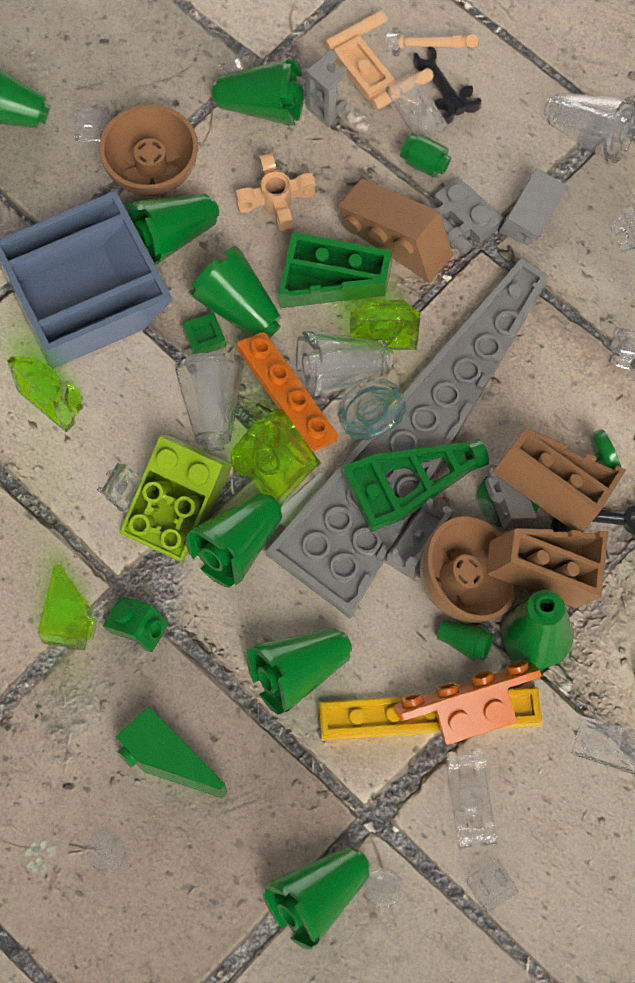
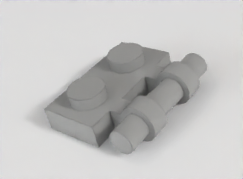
M456 177L434 195V203L439 208H433L426 201L422 203L440 212L450 247H456L463 254L469 252L473 246L467 240L469 236L480 244L499 229L504 221V218L459 177ZM450 217L459 227L454 228L446 219Z

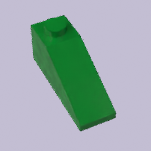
M149 706L115 737L120 747L117 754L129 767L132 768L136 764L145 773L219 798H223L227 794L226 784Z

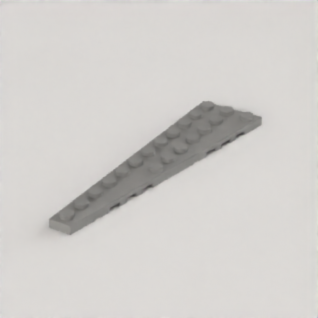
M521 258L401 395L403 411L397 423L380 435L365 437L266 550V554L270 559L349 619H351L411 515L402 521L370 532L341 474L342 466L374 454L453 444L547 284L549 277L547 274ZM398 400L390 408L387 418L374 426L375 433L383 431L395 421L400 410ZM438 458L421 464L430 481L444 459ZM410 469L390 470L385 474L395 496L399 498L407 496L419 485L413 471Z

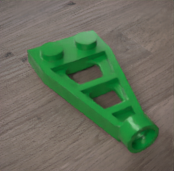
M476 439L468 443L462 442L374 454L342 466L341 474L370 532L404 520L422 507L429 498L433 499L471 471L487 466L489 464V455L483 442L480 439ZM438 458L444 459L450 472L435 481H430L421 464ZM410 469L413 471L419 485L407 496L402 498L396 497L385 474L390 470Z

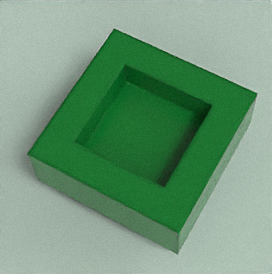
M214 312L182 323L184 334L194 358L226 347L225 337Z

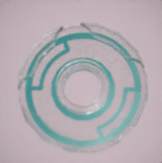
M385 379L368 380L369 384L360 387L358 384L351 388L342 397L337 409L339 422L346 434L355 439L370 440L392 431L401 422L406 411V400L397 384ZM378 405L373 411L365 412L370 406Z

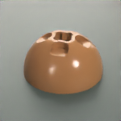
M140 105L121 112L108 123L100 139L99 151L106 172L118 186L140 196H159L173 191L189 177L197 160L198 139L191 123L179 112L160 105Z
M467 516L452 518L432 533L423 548L420 560V576L423 588L431 602L440 611L456 620L478 623L498 618L509 610L516 599L518 586L486 574L490 541L502 535L489 523Z

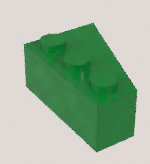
M292 232L278 293L280 309L385 296L392 267V251Z

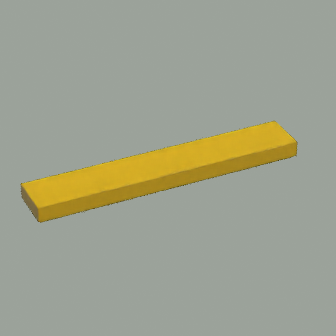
M538 687L508 689L517 723L499 729L541 726L543 722ZM405 696L319 702L321 741L441 733L435 711L401 721L395 714L393 706L401 703V699Z

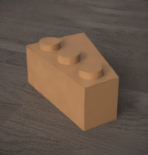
M362 178L338 205L343 219L342 223L349 232L358 235L376 248L391 250L392 259L428 283L434 279L453 256L441 214L437 210Z
M525 427L492 473L571 530H581L582 533L600 513L626 469L617 465L614 469L595 462L596 456L588 453L580 456L565 449L566 444Z
M515 528L490 541L486 574L534 593L542 590L553 591L563 599L565 605L578 608L602 597L608 531L581 533V530L553 532L551 529Z

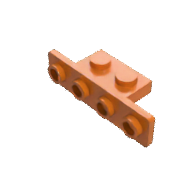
M261 332L239 341L236 346L237 351L307 450L314 452L336 442L339 437L338 433L267 334Z
M525 660L516 661L508 664L506 670L493 674L491 671L481 672L471 677L472 681L458 685L456 682L446 683L436 688L437 692L423 696L421 693L405 696L401 699V703L394 705L393 708L401 721L435 711L443 741L448 745L517 723L508 688L538 679L542 675L540 669L533 663H528Z

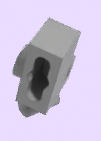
M490 465L486 470L488 478L485 484L490 498L493 500L503 531L515 528L529 529L537 518L531 500L492 473L496 465Z

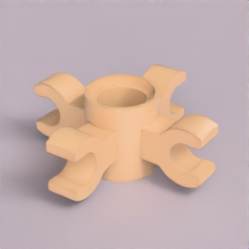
M272 153L259 156L261 162L260 170L263 177L261 187L236 190L238 199L236 202L239 212L246 213L254 210L256 207L263 206L267 212L275 214L280 233L293 230L291 224L293 218L289 209L291 199L297 197L309 198L316 195L314 188L316 182L313 173H304L296 179L290 180L286 174L277 171ZM274 191L281 192L280 194H271Z

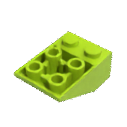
M172 435L159 436L119 533L177 561L183 562L188 554L185 543L186 535L194 527L207 520L223 490L233 463Z

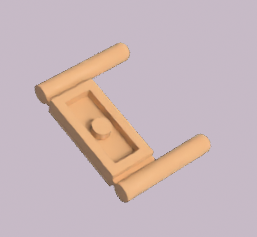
M383 11L374 13L324 41L327 51L333 50L338 54L336 62L340 67L347 66V76L367 101L371 102L372 107L376 111L431 81L434 77L433 71L426 68L399 84L395 83V78L361 38V35L386 22L387 17Z

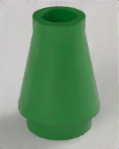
M445 619L440 625L437 640L445 642L472 661L476 659L484 661L491 650L494 634L488 632L487 627L456 623Z

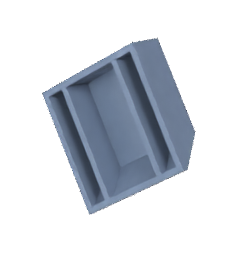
M116 190L0 239V268L50 370L144 330L172 301L168 288Z

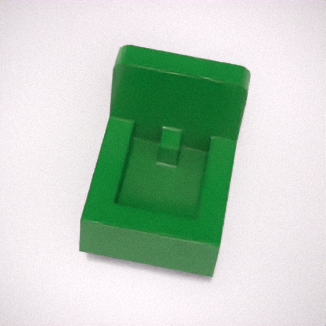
M120 596L103 627L109 633L134 640L144 650L153 652L168 626V621L151 604Z

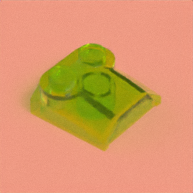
M367 300L350 313L349 350H417L420 312L403 300Z
M12 356L7 360L17 392L63 431L67 432L76 424L75 416L84 407L81 403L83 396L71 384L66 385L49 365L42 364L35 357Z
M283 409L274 410L257 420L237 442L231 452V464L235 472L241 476H249L262 494L275 497L281 507L283 506L282 503L316 467L321 465L319 459Z

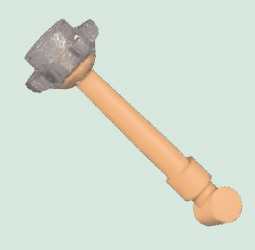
M392 27V32H386V52H392L393 57H398L405 46L469 47L474 49L479 45L478 37L473 34L467 37L453 35V37L405 38L404 34L397 27Z

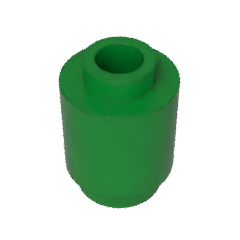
M410 134L400 153V157L406 160L407 165L433 178L438 173L443 175L451 161V157L448 156L449 148L421 134L418 136Z

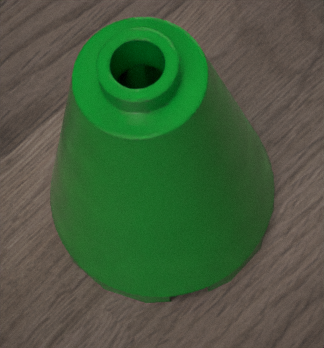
M287 59L221 75L218 77L217 82H214L212 85V99L214 102H217L220 109L288 126H295V121L300 120L303 108L304 90L303 87H298L297 77H302L301 67L296 59Z
M0 69V124L37 128L39 122L45 124L51 107L45 104L46 97Z
M206 194L135 200L124 206L129 209L128 215L155 265L216 225L217 217H219V207L213 198H209Z
M234 246L224 252L228 256L226 260L218 261L215 259L191 285L193 290H190L188 293L195 300L248 335L254 336L264 332L271 338L281 327L278 324L281 315L243 252L237 246Z
M258 493L194 527L186 535L185 543L192 559L199 556L205 564L200 569L216 583L229 588L233 584L235 586L244 579L282 519L281 505L275 497Z
M549 590L538 591L513 607L506 615L502 624L501 639L512 661L525 660L528 663H533L540 670H544L562 662L571 650L574 639L573 627L564 601L557 593Z
M332 628L256 644L247 651L246 656L247 666L253 683L260 681L265 690L259 694L270 710L276 714H282L291 710L350 660L352 645L344 632L340 633L337 629Z
M345 847L271 880L264 886L268 890L263 893V898L268 910L282 929L288 925L295 933L290 939L303 949L311 950L320 942L369 879L368 869L370 868V863L360 850Z

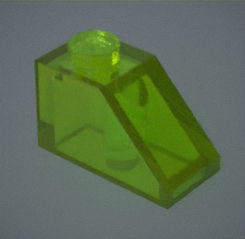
M54 565L38 634L42 644L85 651L87 640H93L96 618L92 617L88 603L62 566Z

